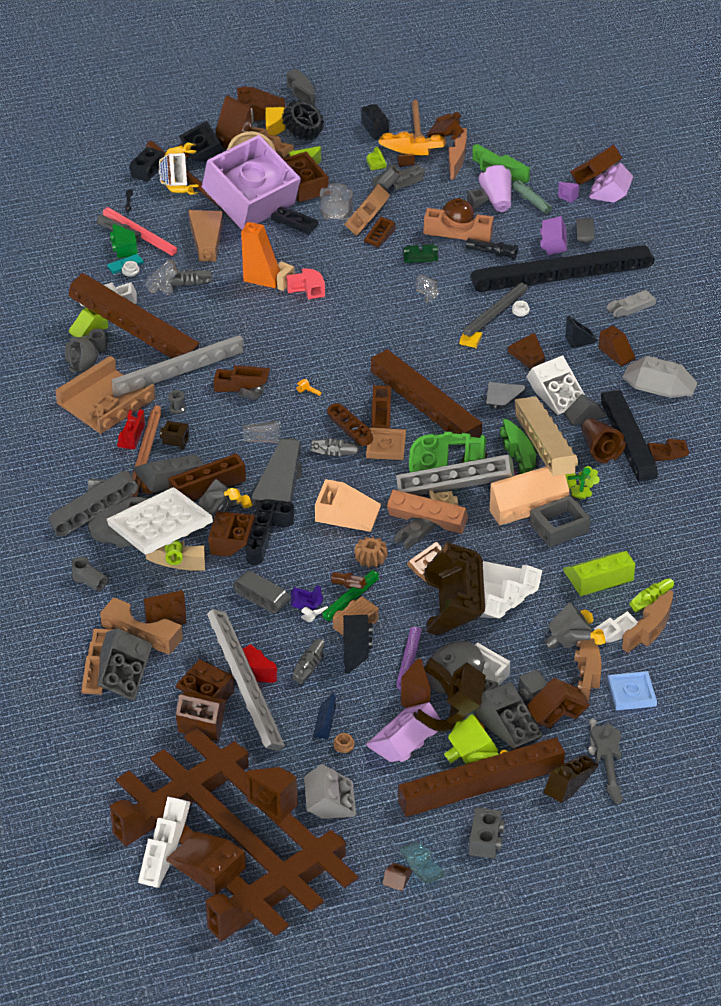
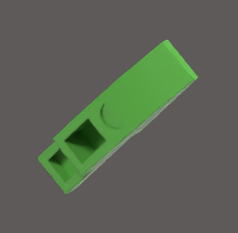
M479 144L473 146L472 160L480 164V170L486 172L488 167L502 165L505 169L510 170L511 181L529 182L530 168L506 154L500 157Z
M503 419V427H500V437L504 438V450H507L509 456L514 457L515 462L519 463V475L532 471L536 464V452L533 445L519 427L508 419Z

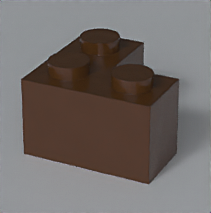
M553 678L526 707L539 725L551 729L563 715L577 719L590 704L579 688Z

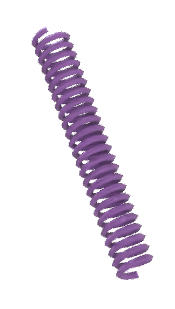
M412 627L409 632L396 684L399 690H401L399 687H401L403 673L412 666L415 660L422 632L418 627Z

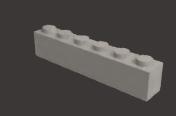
M509 455L400 474L396 475L398 491L420 496L429 494L430 490H433V493L492 483L513 477L515 474L513 460Z

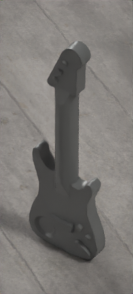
M611 724L594 726L590 735L597 748L596 762L599 763L600 758H605L608 779L606 790L616 804H621L623 797L620 794V787L617 785L613 756L619 760L622 756L618 748L621 733L618 729L613 728Z

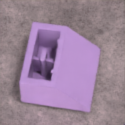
M622 163L616 166L612 165L605 173H600L595 177L589 197L613 203L627 195L633 179L632 174Z

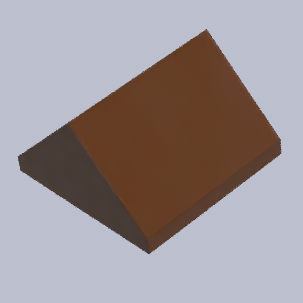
M421 658L417 659L401 677V706L405 708L430 702L431 689Z

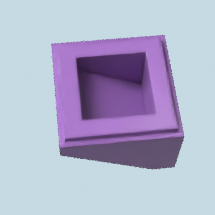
M559 183L558 197L570 203L578 198L579 184Z

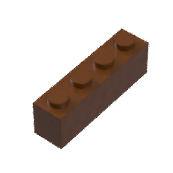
M235 453L168 478L169 489L174 487L194 501L202 498L215 479L225 484L228 488L245 482V463Z

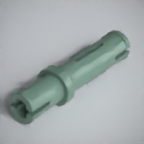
M520 180L513 183L512 188L520 193L523 199L530 201L545 215L552 211L553 207L534 193L531 187H527Z

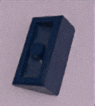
M331 694L319 708L313 734L315 738L328 739L330 736L336 710L335 694Z

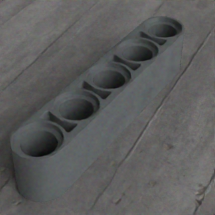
M121 471L52 513L49 517V523L58 536H65L133 495L137 491L138 485L128 471Z

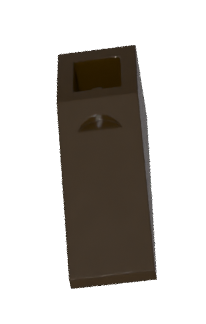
M580 755L551 770L543 793L562 803L570 799L599 765L594 763L591 758Z

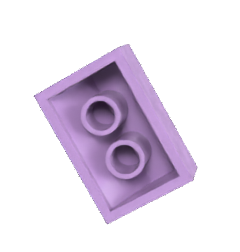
M430 702L407 707L366 745L390 762H404L411 757L410 753L413 750L424 745V740L427 737L437 733V731L428 728L415 719L413 716L414 712L420 709L435 719H441Z

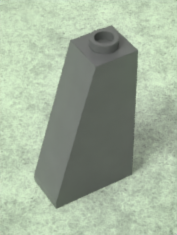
M294 438L280 440L252 494L253 507H257L258 503L264 499L293 502L301 454L300 441Z

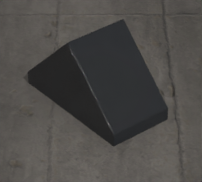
M571 316L567 317L565 338L572 348L598 341L589 328Z

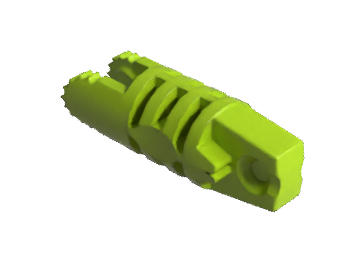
M669 578L652 584L639 592L629 602V605L635 613L644 610L647 605L654 603L660 595H664L672 589L674 580Z

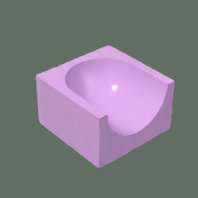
M257 135L207 160L202 188L243 230L247 222L257 224L271 217L272 213L277 212L279 207L288 208L294 205L301 178L260 135Z

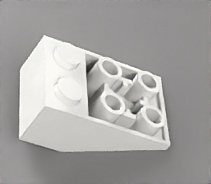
M564 356L533 367L526 376L534 392L557 415L564 413L581 394H584Z

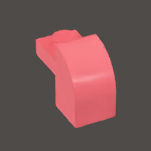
M302 269L300 274L286 276L288 293L305 291L308 299L325 297V282L318 271Z

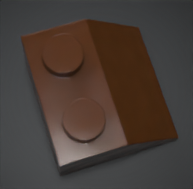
M281 767L254 769L246 772L247 801L282 822L298 805L297 777L292 772L286 771Z

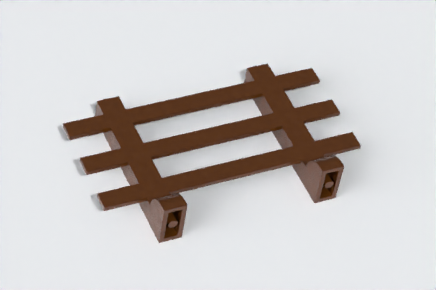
M199 728L186 734L184 739L206 758V760L188 771L165 749L151 756L150 760L172 780L154 793L130 770L116 778V782L137 802V804L133 805L128 800H119L110 805L112 832L125 846H128L156 828L158 818H163L167 797L189 801L190 805L195 802L268 872L250 885L238 875L225 887L233 897L229 899L225 894L220 893L205 900L207 928L221 942L254 919H257L275 937L289 928V924L272 907L289 895H292L309 912L315 910L324 903V900L307 883L324 871L328 872L344 888L358 880V876L341 861L346 857L345 840L332 830L317 839L292 814L289 813L281 822L261 810L302 848V850L283 862L210 793L229 780L247 797L246 772L244 770L249 767V753L245 747H241L235 741L220 749ZM186 824L179 840L180 845L194 834Z

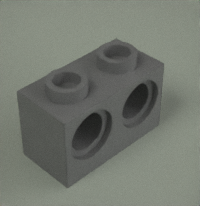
M475 807L469 855L495 859L496 850H501L502 837H499V833L504 832L505 820H501L500 810Z

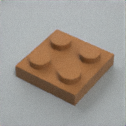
M369 428L374 440L371 444L367 445L366 458L404 460L406 430Z

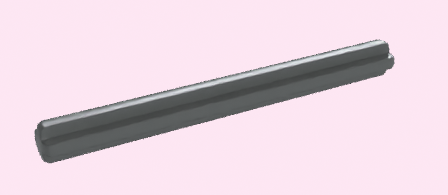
M519 283L464 328V335L471 337L525 293L527 285Z

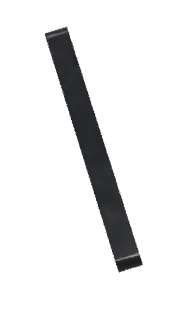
M642 245L477 269L470 274V279L476 291L485 292L516 287L519 283L533 285L648 268L654 264L655 259L649 247Z

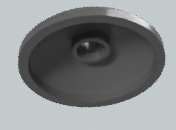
M466 641L446 644L430 657L441 664L452 676L453 672L466 662L480 672H483L484 657L480 649ZM426 672L430 687L438 693L447 695L442 685Z

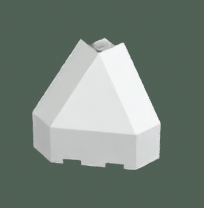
M483 561L485 612L480 617L500 619L505 615L506 611L516 607L529 594L536 592L539 588L542 570L528 565H522V569Z

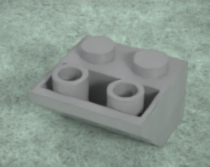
M323 764L304 776L307 811L322 819L354 817L356 815L353 781Z

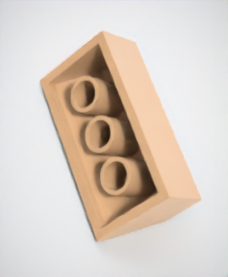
M543 467L491 483V514L500 526L530 517V510L569 496V487L565 474L552 476L549 469Z

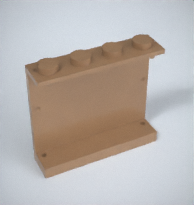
M109 356L56 389V399L58 405L102 434L124 420L129 410H132L133 414L155 399V388L151 384L145 387V389L141 388L115 397L112 394V379L123 376V374L116 370L115 359ZM102 394L119 399V406L103 414L100 418L94 416L90 419L89 412L94 408L93 404Z

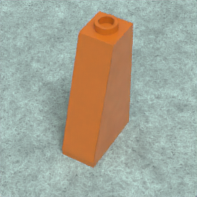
M247 222L241 231L243 281L276 288V277L280 270L265 227L254 222Z

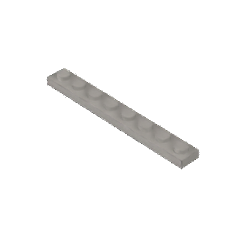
M238 335L112 379V394L118 397L243 353V338Z
M212 609L207 613L210 625L215 631L217 641L221 645L225 654L224 657L229 663L233 677L236 679L239 692L243 695L247 710L250 712L254 726L260 734L261 742L267 749L280 751L285 747L284 742L226 612Z

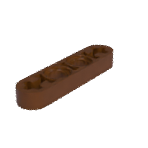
M335 403L327 408L330 420L357 444L367 446L373 442L374 438L371 430L342 404Z

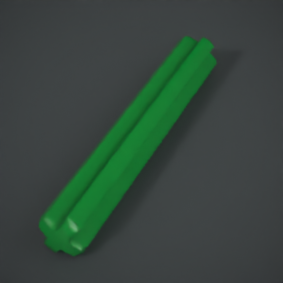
M371 570L364 576L365 582H367L366 586L363 589L351 587L322 612L323 619L331 621L337 611L344 610L352 600L358 598L379 579L378 572Z

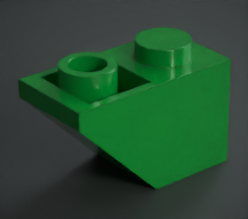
M113 224L110 239L112 250L116 252L117 258H125L137 254L135 233Z

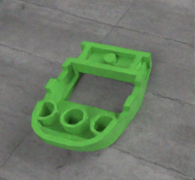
M452 432L419 437L410 448V473L448 466L449 445L465 444V462L485 459L487 440L484 435H481V438L471 437L467 433L454 434Z

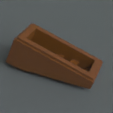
M380 216L365 237L364 242L379 248L396 230L395 222Z

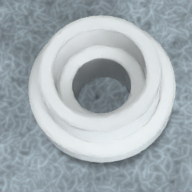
M128 261L124 263L122 273L133 277L139 273V266L136 262Z
M517 301L512 306V312L517 316L521 317L529 313L530 308L525 301Z

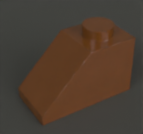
M613 325L600 332L598 348L621 367L635 360L636 357L622 331Z

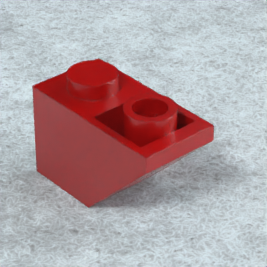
M252 644L242 649L257 682L274 683L277 681L278 669L276 664L268 660L261 650L256 649Z

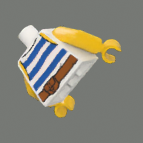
M186 143L184 147L169 148L164 157L159 160L160 182L166 184V187L173 193L187 192L189 195L198 194V192L193 191V187H199L197 184L186 187L187 178L184 152L196 153L195 150H190L191 146H195V144Z

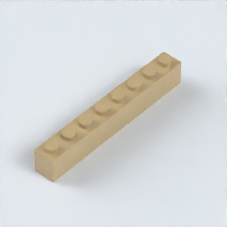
M537 397L515 399L516 418L552 476L575 473V466L578 465L577 455L572 452L571 446H568L567 440L563 438L562 432H559L557 425L553 423L552 417H549L543 403H540Z

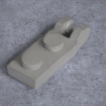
M644 290L624 299L610 302L607 305V310L613 312L616 318L628 316L655 305L656 299L647 290Z

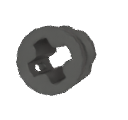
M173 390L168 394L170 401L169 410L172 414H181L185 411L183 403L185 396L181 390Z

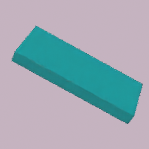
M138 254L107 264V267L113 274L122 272L124 263L133 261L137 265L144 264V260Z

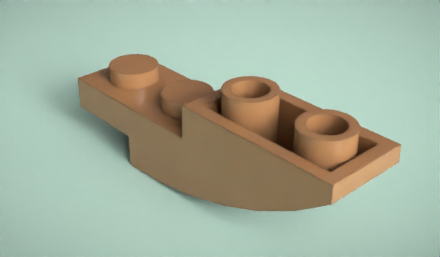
M377 184L344 225L357 236L384 205L390 194Z
M669 590L666 594L660 595L654 603L647 605L643 611V619L632 629L625 631L622 637V649L629 653L640 643L648 647L662 633L671 614L673 591Z
M594 638L590 639V641L579 640L577 642V647H580V650L576 649L574 659L575 662H578L577 670L581 671L580 678H583V681L579 680L578 688L588 703L591 688L599 689L601 678V655L598 644L594 642Z

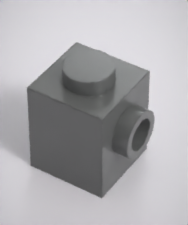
M537 669L519 676L518 691L521 698L529 704L546 686L547 682Z

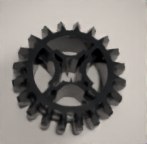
M299 99L287 104L281 118L283 119L282 124L285 125V129H289V133H293L294 137L298 136L300 140L302 138L312 140L322 131L324 116L320 115L321 111L316 110L317 107H313L311 103L308 104L306 100L302 102Z

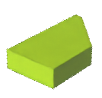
M377 146L366 157L370 170L386 168L385 159Z

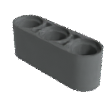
M246 571L233 583V588L237 594L273 614H276L290 601V596L286 590L252 571Z

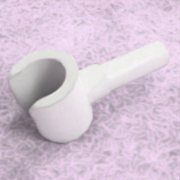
M305 607L302 609L304 615L301 618L310 623L328 607L313 611Z

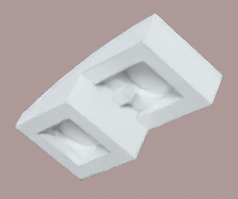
M627 611L614 621L611 618L607 619L594 628V630H603L606 643L622 639L625 631L632 629L638 622Z

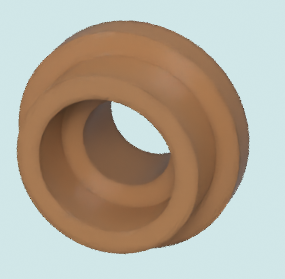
M347 733L338 734L333 741L334 749L340 753L350 752L354 748V740L351 735Z

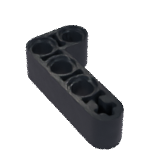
M264 499L258 503L254 523L246 545V561L249 564L258 565L263 562L274 526L290 527L294 524V505L291 502Z

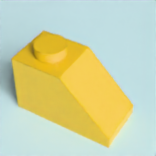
M285 107L266 108V129L268 135L276 136L285 130V125L282 124L283 119L281 118Z

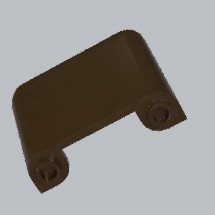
M447 542L424 569L426 582L430 586L439 589L440 614L437 617H430L426 622V632L434 635L444 634L478 619L485 612L482 557L474 550Z

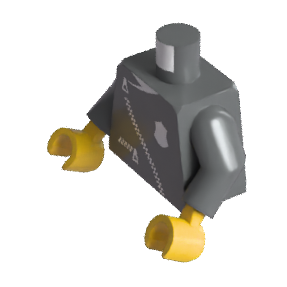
M217 479L214 480L198 502V505L213 517L216 516L217 511L226 512L230 507L238 506L240 503L243 508L253 506L248 495L241 496L238 489L228 488Z
M570 602L549 623L548 627L552 634L544 642L553 650L560 643L566 649H569L579 640L590 641V639L594 638L595 644L598 645L604 644L606 640L601 629H596L591 633L592 628L589 623L594 621L593 614L588 610L580 612Z

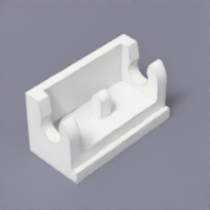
M476 643L475 645L480 649L484 657L482 673L486 675V679L498 682V685H500L510 675V661L483 645Z

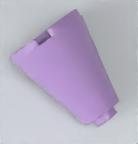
M502 165L486 168V172L483 174L481 172L479 175V184L488 195L495 210L505 212L511 207V172Z

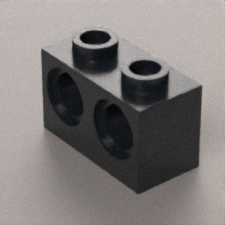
M146 147L131 161L129 165L131 177L148 182L159 171V160L164 157V152Z

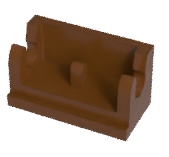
M455 119L436 122L426 135L428 137L436 134L441 137L453 135L451 137V140L463 133L464 130Z

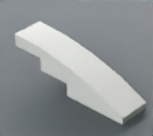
M167 797L163 818H158L153 839H148L138 883L159 888L170 866L166 858L178 846L190 806L189 801Z

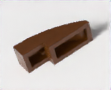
M234 365L233 370L217 369L213 380L214 392L240 391L241 388L251 389L267 383L270 368Z
M373 385L371 428L390 429L391 386Z

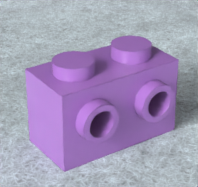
M562 216L543 220L542 228H540L541 237L543 238L540 240L542 249L546 250L547 255L567 251V230Z

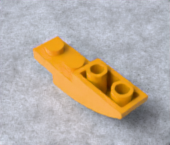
M404 131L397 135H392V133L383 134L379 139V144L400 153L429 155L431 148L445 146L446 137L433 135L431 138L420 136L414 139L413 133Z

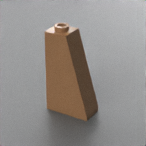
M189 210V223L199 261L216 262L223 229V211Z

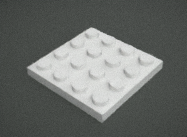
M174 487L107 518L108 525L145 555L153 553L156 549L169 545L173 541L185 537L197 529L204 528L213 522L212 515Z

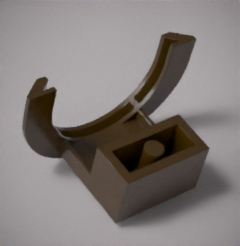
M430 658L424 667L425 672L434 677L446 691L448 696L447 702L450 704V714L448 719L438 720L418 709L417 712H414L413 716L432 730L440 732L449 731L454 728L456 722L463 720L470 712L476 711L481 706L486 675L466 662L455 670L452 676L434 659Z

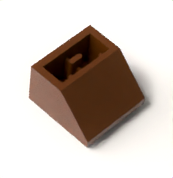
M217 511L208 537L210 555L229 557L247 545L255 515Z
M199 659L175 687L183 692L189 691L228 700L234 693V677L232 674Z
M189 691L179 694L176 710L178 732L188 734L194 729L199 728L209 739L218 742L227 700Z

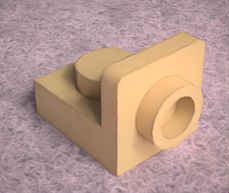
M279 262L280 272L276 277L277 287L279 290L284 291L287 288L286 276L295 274L294 266Z

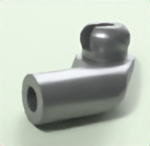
M260 385L250 390L241 388L239 396L256 400L263 394L265 387Z

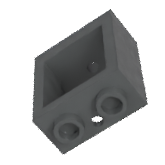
M570 495L530 510L529 524L549 548L589 533L590 516L582 510L579 503ZM565 512H569L575 519V521L554 528L547 520Z

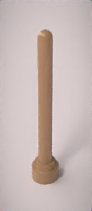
M417 100L412 101L414 139L424 136L421 134Z

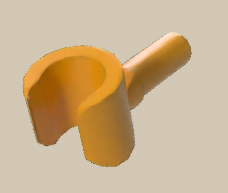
M302 379L297 383L299 386L296 389L300 393L308 390L318 396L322 394L321 391L310 386L306 379Z

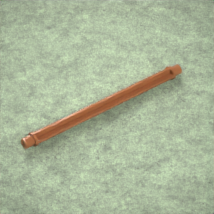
M155 405L150 412L135 467L148 462L161 417V407ZM134 471L132 477L137 483L138 488L131 496L138 497L142 480Z

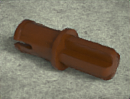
M333 572L331 575L332 584L343 585L345 588L363 589L367 584L364 577L354 576L352 573Z

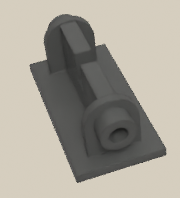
M416 165L401 170L402 175L393 183L395 190L423 181L425 169Z

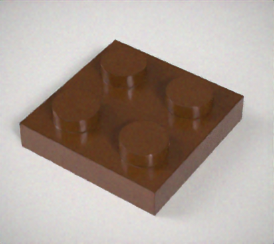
M183 590L143 599L145 623H155L164 618L180 625L187 623Z

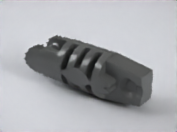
M185 270V272H167V278L170 279L167 282L169 287L193 286L194 284L200 285L212 282L211 271Z
M314 439L311 442V452L344 457V455H355L360 449L357 443L345 442V440Z
M319 638L312 643L309 649H306L296 664L292 680L303 684L311 676L321 661L322 651L325 647L324 640Z

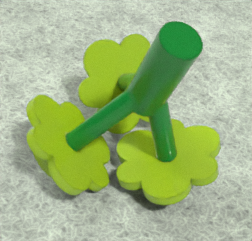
M586 466L583 471L579 472V475H576V473L565 474L573 497L585 499L592 496L590 488L593 487V484H598L600 481L596 469ZM576 479H579L580 485H576Z

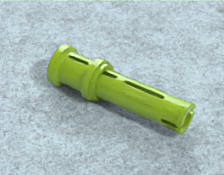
M179 539L169 545H165V560L170 565H178L183 560V546Z

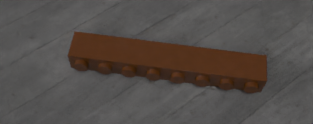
M82 273L70 284L68 295L70 298L168 357L175 358L198 350L200 344L198 341L88 275Z
M386 349L371 357L370 370L372 374L380 378L386 385L391 386L396 393L413 404L420 412H423L433 422L442 427L444 431L454 434L467 433L471 437L476 438L481 437L482 422L390 350Z
M557 737L399 784L398 803L405 817L546 775L551 773V770L564 764L565 751Z

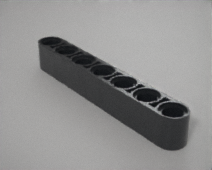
M621 390L602 392V406L612 427L624 435V454L636 480L657 479L658 470L656 463Z

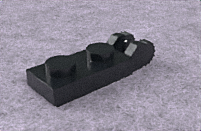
M279 207L277 212L271 215L272 220L276 223L285 224L307 234L318 226L316 219L283 207Z

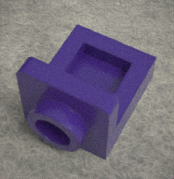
M316 585L312 592L296 587L291 591V606L298 609L307 607L313 611L323 601L321 586Z

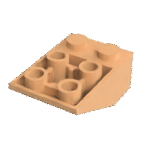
M325 479L315 503V522L371 532L381 504L343 482Z

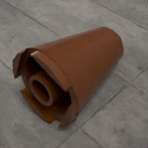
M593 418L583 422L581 431L589 451L596 461L609 463V460H616L623 453L625 448L624 435L619 430Z

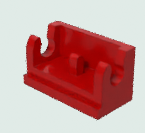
M129 410L127 414L128 420L123 431L118 435L117 447L136 449L145 427L144 410H138V417H134L132 410Z

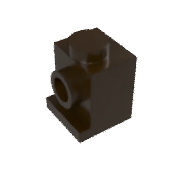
M167 421L164 428L162 427L160 430L162 444L179 446L181 450H184L190 438L189 424Z

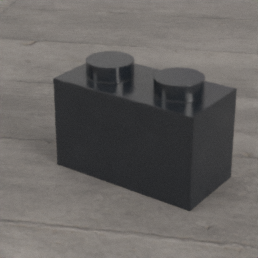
M377 104L361 107V123L374 140L380 139L385 133H389V120Z

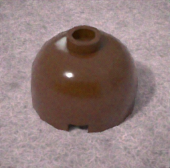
M452 199L442 208L448 218L454 222L468 223L474 220V209L464 199Z

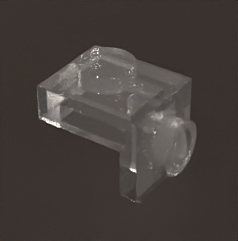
M420 274L417 277L416 291L425 295L426 303L437 297L439 292L438 281Z

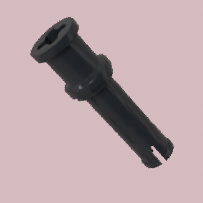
M467 238L466 249L494 253L498 257L506 256L511 257L513 260L516 259L518 254V245L516 244L512 246L504 244V242L497 244Z

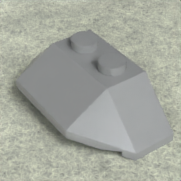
M649 356L628 365L623 375V380L627 381L633 388L669 398L692 397L697 387L695 379L681 364Z

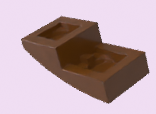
M667 439L666 444L649 442L647 444L654 461L673 460L689 455L685 440Z

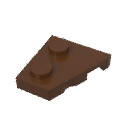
M535 333L508 346V352L529 369L545 363V356Z

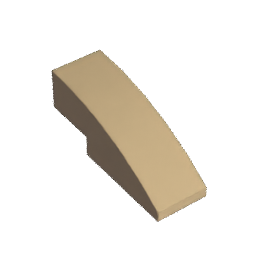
M180 541L183 546V560L178 565H170L166 562L165 545L156 549L153 553L146 554L147 560L166 567L205 571L204 546H185L184 541Z

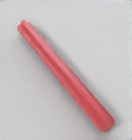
M109 207L103 210L105 217L123 225H129L131 229L141 233L142 239L167 254L173 256L177 253L176 246Z

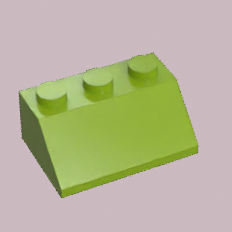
M621 551L564 567L563 571L578 594L584 596L634 581L635 562L627 551Z

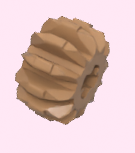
M365 536L364 540L360 539L354 548L356 562H360L361 566L367 565L368 569L370 566L377 568L378 564L383 565L388 556L386 543L382 542L381 538L375 539L374 536L372 538Z

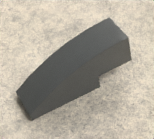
M296 68L287 72L286 84L287 87L292 89V95L302 102L306 100L308 104L311 103L315 107V92L308 78Z

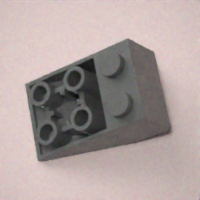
M118 628L108 631L100 652L98 686L135 701L152 644Z
M512 682L482 694V704L474 711L483 725L512 748H517L543 736Z

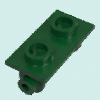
M419 245L403 247L404 263L438 261V245H422V250H419Z

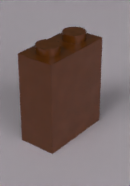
M612 145L595 154L571 170L570 173L576 183L580 185L596 177L623 158L615 145Z

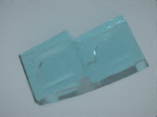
M417 842L401 847L400 851L405 861L425 884L443 878L444 870L431 861L432 852L421 843Z

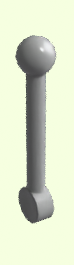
M595 719L589 720V725L591 726L592 730V727L596 726L597 721ZM591 738L588 753L595 755L597 748Z

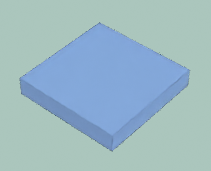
M648 671L607 676L616 711L657 706L656 696Z

